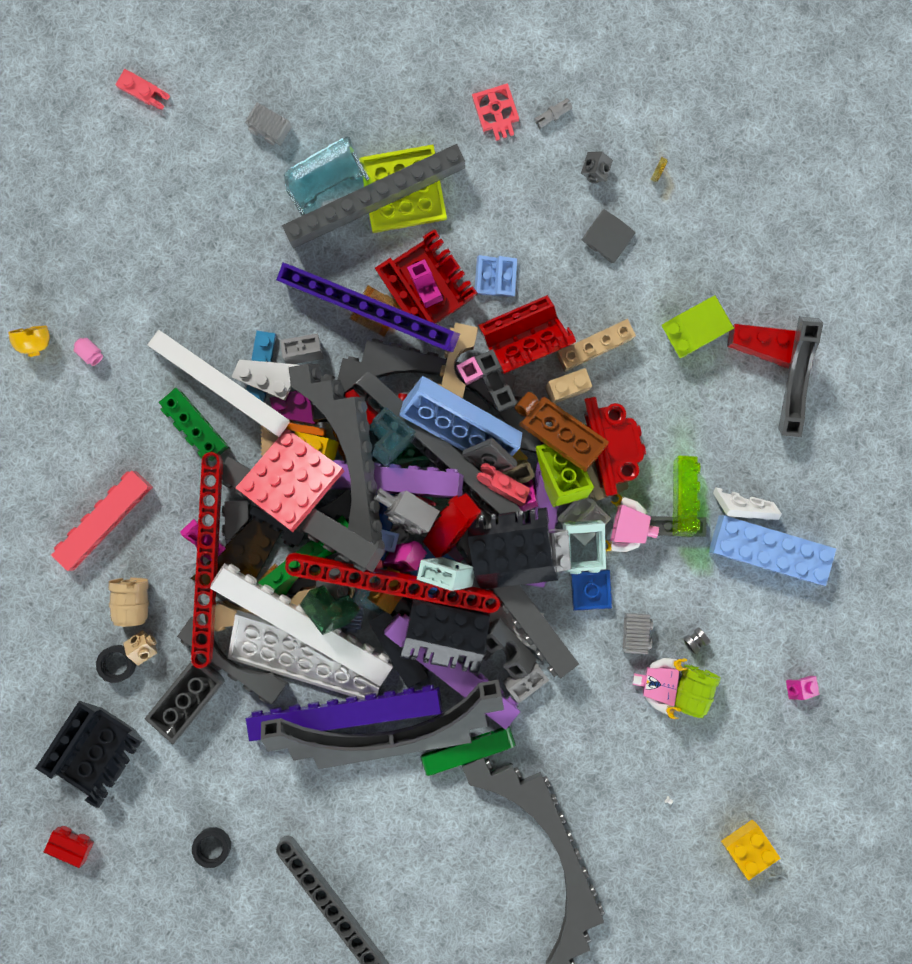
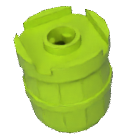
M684 664L683 668L688 669L681 671L682 675L677 685L674 707L680 708L681 712L687 715L704 718L714 702L716 687L719 686L721 677L708 670H700L697 666Z

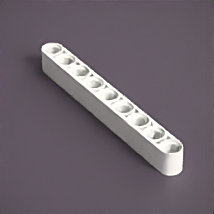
M158 330L147 344L276 436L280 437L291 422L162 331Z

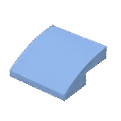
M477 256L475 276L477 295L514 297L517 258Z

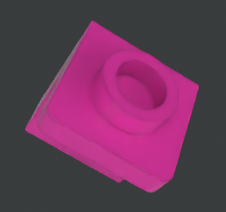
M807 676L798 680H786L789 699L806 700L819 695L816 676Z

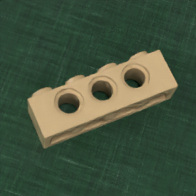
M626 319L558 351L556 356L564 372L633 340L636 335L629 320Z

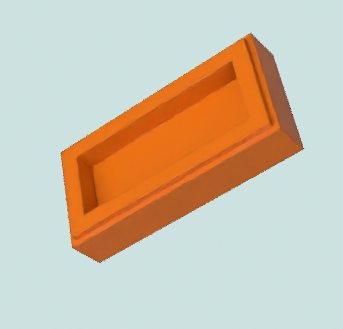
M289 423L286 429L293 433L296 431L326 438L327 431L324 428Z

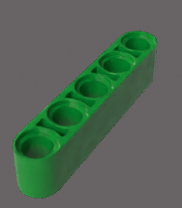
M510 726L506 730L502 727L472 737V743L439 748L422 754L420 758L426 776L516 746Z

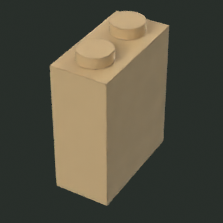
M584 368L548 381L545 390L549 400L556 404L587 393L591 389L592 384L587 370Z

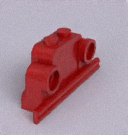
M596 397L585 398L587 411L584 416L586 426L609 441L606 448L595 460L600 488L604 487L606 497L617 495L616 484L634 480L639 474L638 463L646 455L645 445L641 444L640 440L642 435L641 428L634 419L626 418V410L621 404L613 403L607 407L598 408Z

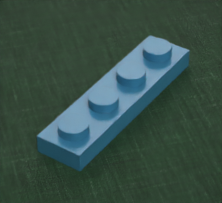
M256 330L251 361L272 362L276 339L275 333ZM247 385L246 390L265 403L266 392Z

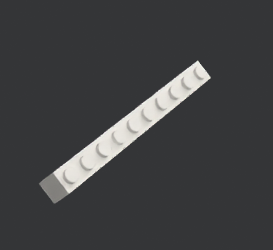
M223 564L212 581L210 589L381 686L393 668L389 656L384 653L379 654L375 652V649L367 643L361 644L352 634H344L337 625L327 624L323 617L317 614H310L306 607L291 603L289 597L283 594L279 596L274 593V589L266 584L262 586L257 583V579L249 574L245 576L240 573L239 568L236 566Z

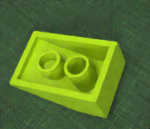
M716 295L661 325L679 358H684L734 329Z
M546 444L536 446L535 449L545 491L552 506L556 507L588 498L594 486L587 471L584 472Z

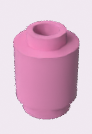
M80 338L74 343V352L87 364L95 366L102 360L101 350L88 338Z

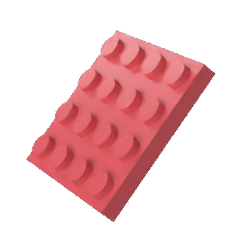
M286 429L236 486V489L291 532H294L344 473V470Z

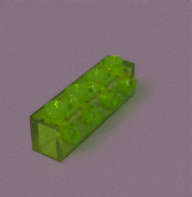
M678 455L673 462V536L692 537L700 530V519H697V512L700 511V500H697V493L700 492L698 474H700L701 466L698 463L697 456Z

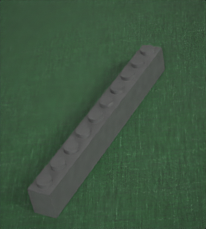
M455 144L283 224L282 227L294 249L465 169V159L458 144Z
M227 457L223 464L222 485L229 489L232 486L236 488L251 469ZM237 489L235 490V493L239 494L240 496H242V497H244V498L246 497V496H244L242 493H240ZM315 508L296 528V531L302 534L304 531L309 534L308 538L318 543L320 540L323 542V547L333 553L336 550L339 552L338 557L346 562L352 560L355 562L354 567L363 572L366 569L373 572L385 552L380 547Z
M467 529L455 547L459 552L464 551L467 555L465 560L470 566H473ZM520 585L488 589L493 591L502 602L500 606L506 614L510 613L514 618L512 622L518 630L522 629L526 635L523 637L530 646L534 644L537 648L535 653L540 660H546L549 664L547 669L553 677L558 676L561 679L579 665Z

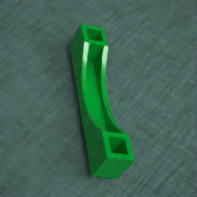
M343 515L336 520L348 528L349 521ZM310 540L295 553L325 558L337 553V551L334 550L333 553L323 547L324 543L320 540L318 543ZM284 561L258 583L262 586L264 584L274 589V593L279 596L281 594L286 596L293 583L299 577L291 576L286 572ZM298 561L289 563V566L292 568H297L300 565Z

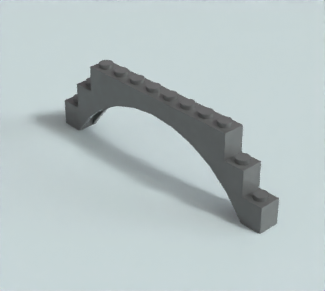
M372 339V341H366L362 362H359L358 358L348 356V359L342 358L337 380H342L344 387L343 396H345L347 392L353 390V384L366 372L372 373L377 378L398 373L415 372L440 376L442 365L446 366L447 358H440L437 353L428 352L424 354L420 353V350L409 347V350L401 348L402 346L399 344L391 343L386 345L383 344L382 340ZM456 360L454 365L455 374L458 377V379L462 381L458 371L456 370V366L459 365L461 362H457ZM510 371L503 374L513 392L516 375H512L513 372ZM324 374V377L321 376V382L335 380V376ZM482 378L466 386L478 393L496 410ZM515 396L516 402L518 403L522 397ZM515 406L498 413L506 424L522 432L519 449L536 453L535 448L540 445L541 440L519 426L526 416L520 415L516 411Z
M319 364L289 367L291 387L311 400L325 415L337 434L346 456L351 479V509L348 529L384 550L385 545L382 541L381 533L382 523L379 517L380 505L374 499V496L377 495V483L374 477L375 465L372 461V444L369 437L370 426L367 421L365 397L344 398L342 380L321 382L322 373ZM338 552L334 560L346 562L345 560L338 557V555L340 554ZM350 560L349 562H346V563L355 564V562H353L352 560ZM332 569L329 573L331 575H338L340 570ZM354 572L350 574L349 577L351 579H357L360 576V574ZM316 581L318 602L335 601L348 597V586Z
M499 680L478 683L465 699L450 710L410 727L378 733L343 734L324 732L302 727L281 718L261 722V741L267 752L288 749L293 761L313 757L318 769L472 743L470 730L488 727L486 713L504 710Z
M481 758L463 764L462 769L470 786L495 792L516 803L531 815L549 836L564 870L566 902L559 937L546 960V964H576L573 959L574 957L590 951L588 943L591 942L587 930L604 923L602 915L605 912L601 903L597 904L594 897L597 896L593 884L589 886L586 880L590 878L586 867L580 866L579 860L582 858L578 849H573L571 842L574 839L570 830L566 831L563 824L566 823L563 813H558L555 807L559 804L555 795H550L548 788L551 785L547 776L543 777L541 772L519 781L522 776L518 767L514 768L513 764L510 763L490 772L493 767L489 758Z

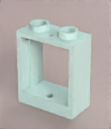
M601 520L562 522L563 530H568L569 547L571 533L596 532L597 560L571 562V569L567 570V572H570V574H580L581 571L589 570L591 573H598L600 570L606 569L605 523Z
M439 557L421 560L417 580L454 591L472 587L475 576L473 566Z

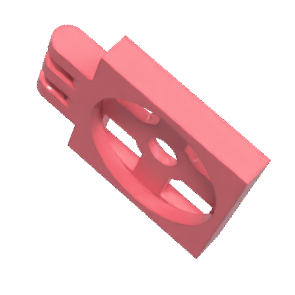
M508 83L472 94L483 132L492 129L496 141L500 140L498 132H501L503 138L507 137L505 131L507 129L509 135L513 136L514 131L511 123L519 121V116ZM495 93H500L508 99L500 101ZM488 95L489 104L480 107L481 100ZM494 104H497L499 106V109L497 111H494L492 109V106ZM511 107L512 111L509 118L503 119L502 110ZM493 114L496 122L489 123L485 121L483 115Z

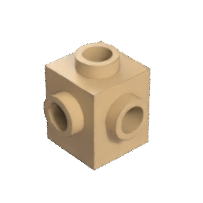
M143 630L123 643L126 656L138 666L157 654L155 638Z

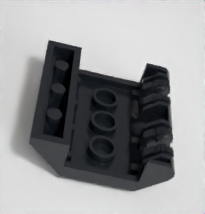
M547 507L538 508V519L536 510L530 509L531 523L526 524L523 511H518V522L516 512L498 514V520L496 514L491 515V528L486 529V519L484 516H479V523L478 518L474 520L468 528V541L474 576L481 589L558 581L556 561L553 560L548 529L549 517Z
M429 589L428 591L429 594H433L436 592L435 590ZM448 593V595H447V597H449V598L455 596V595L449 594V593ZM411 598V610L405 640L401 646L400 657L409 659L412 650L411 660L416 661L419 649L425 648L426 650L423 655L424 663H428L431 656L430 664L448 667L450 661V668L454 669L457 665L458 657L461 656L464 657L461 670L466 672L469 666L470 673L478 674L485 652L490 613Z
M78 701L35 769L50 779L59 776L88 795L84 801L96 808H100L104 798L108 795L104 785L112 788L125 769V764H128L130 761L124 751L126 750L128 753L134 754L143 739L133 727L105 709Z

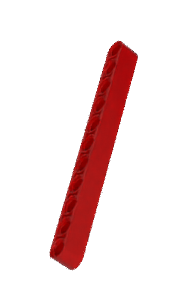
M213 452L206 453L202 457L191 651V662L194 667L199 669L206 667L212 661L216 591L210 589L217 575L223 459L219 454ZM211 456H215L217 459V463L213 467L208 464ZM213 475L216 483L211 487L208 485L207 479ZM209 495H212L215 499L212 506L206 503V498ZM207 515H211L214 518L211 526L205 522ZM207 534L213 539L211 545H207L204 542V537ZM205 554H208L212 559L210 565H206L203 562ZM204 574L210 576L211 581L208 585L202 581ZM202 594L209 596L208 604H204L201 601ZM201 614L208 616L207 624L200 621ZM200 634L207 636V643L200 642ZM201 653L206 656L205 663L198 660V654Z
M291 553L285 560L286 572L295 577L487 613H494L500 607L498 597L491 590L469 587L454 590L456 595L449 598L447 595L451 590L417 580V576L377 568L373 572L367 569L363 572L351 563L299 553ZM298 561L300 565L297 568H292L289 566V563ZM312 565L320 567L316 572L311 571L309 568ZM332 569L340 570L338 575H331L329 572ZM357 572L360 576L357 579H351L349 577L350 574ZM377 576L379 580L376 583H371L369 581L370 578ZM392 580L399 581L398 585L394 587L389 586V583ZM411 584H418L415 590L408 589ZM430 588H437V591L435 593H428ZM469 595H475L472 601L466 600ZM488 599H494L493 603L489 605L485 604Z

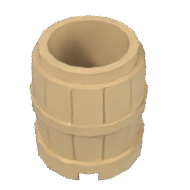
M130 577V580L118 578L109 581L110 616L115 626H138L145 623L148 617L149 606L148 579Z

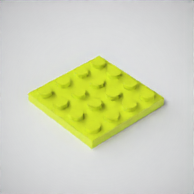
M434 144L359 157L364 187L435 154ZM440 181L369 213L372 232L377 233L447 220Z

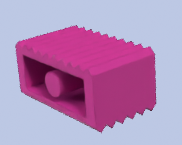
M416 541L398 544L394 553L389 552L383 565L385 567L390 566L400 573L416 571L427 552Z

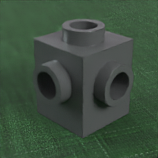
M602 151L587 152L581 174L591 183L606 182L613 160Z

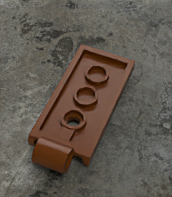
M527 392L515 405L516 411L520 415L526 416L519 426L584 472L588 470L609 443V441L546 397H542L539 402L535 394ZM546 422H551L553 426H547Z

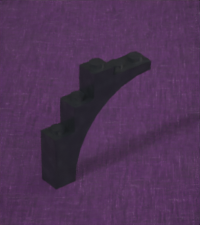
M345 490L338 498L317 510L333 520L338 514L340 517L343 515L349 521L351 490ZM253 506L249 512L253 515L252 519L263 523V521L270 523L269 527L275 531L280 532V530H283L281 538L284 539V544L292 548L295 545H300L306 533L305 531L303 534L296 530L291 532L257 506Z

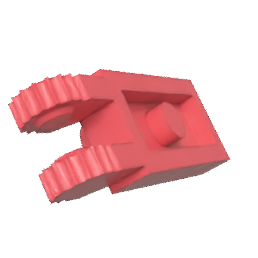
M127 69L123 70L115 84L119 89L160 110H163L164 105L154 99L155 95L157 94L166 100L170 98L168 93Z
M488 463L482 464L480 468L482 472L478 473L477 480L488 486L490 490L522 507L525 504L530 488L496 470L494 466Z

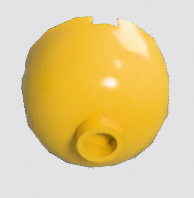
M33 326L27 329L20 328L8 332L12 347L19 353L28 354V357L40 355V351L46 349L49 345L50 333L47 326Z

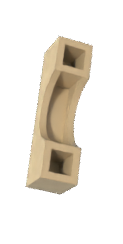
M455 323L454 328L450 327V330L460 333L454 352L445 350L444 358H447L446 366L442 365L440 376L443 377L442 384L438 385L463 398L466 384L456 376L454 365L462 353L474 350L478 327Z

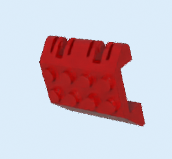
M432 230L423 236L422 242L394 260L390 257L375 267V270L401 310L437 324L466 305L478 293L473 286L469 288L471 286L470 281H465L458 287L456 283L463 278L465 273L463 270L458 272L461 267L453 255H449L451 253L449 249H445L437 255L436 251L444 244V241L439 239L440 235L436 230ZM424 259L443 298L442 301L425 308L407 268Z
M548 295L478 325L488 350L493 349L496 354L502 374L576 343L575 336L570 328L567 327L566 331L558 319L555 306Z

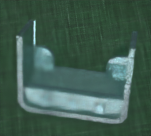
M345 137L293 166L284 174L286 191L302 216L306 214L305 208L309 209L316 204L315 201L319 194L348 178L359 181L362 178H365L366 181L370 179L367 169L350 137Z

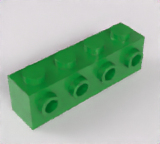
M174 388L158 402L162 406L160 410L166 417L170 416L174 420L172 424L175 428L187 435L185 437L186 441L191 446L195 445L199 449L197 453L201 458L208 452L221 455L229 448L228 444L180 389ZM211 456L208 461L212 462L216 457Z

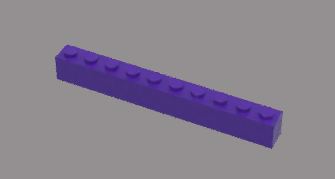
M282 262L277 281L446 351L454 352L460 333Z
M426 685L422 687V690L406 688L403 689L402 693H396L395 690L384 692V695L376 696V693L367 694L365 698L357 699V696L347 697L346 701L340 702L338 699H331L327 701V704L311 702L306 707H301L300 704L289 706V709L282 710V707L272 708L270 712L263 713V710L251 712L252 715L245 719L250 742L261 740V722L281 718L302 727L326 731L437 715L442 713L443 707L439 687L434 688V685Z

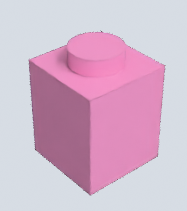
M474 357L456 366V370L466 386L482 378L483 373Z

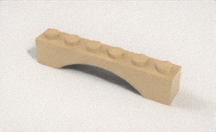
M316 585L302 587L290 598L291 603L306 607L312 615L320 614V611L324 608V601L318 602ZM227 600L217 601L214 631H222L226 629L225 627L233 626L235 614L238 610L255 614ZM204 614L205 621L207 624L209 619L208 616Z

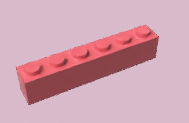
M131 470L126 472L121 477L122 481L117 486L114 485L108 490L107 497L104 500H99L94 505L95 509L81 519L82 523L77 528L74 527L68 532L67 539L64 542H59L54 547L55 551L51 556L67 571H74L153 488L137 471Z

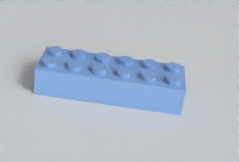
M424 376L420 378L404 399L399 416L462 451L493 438L513 456L521 445L522 432Z
M720 515L709 552L813 584L826 586L836 548L729 516Z

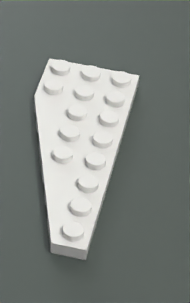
M240 610L235 614L227 659L348 696H357L358 699L365 698L367 694L376 693V696L378 695L380 686L261 617Z

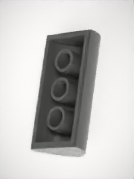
M190 662L144 719L173 745L215 695L225 680L209 664L199 669Z

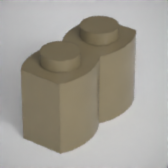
M518 460L515 468L502 472L519 483H526L535 476L527 460Z

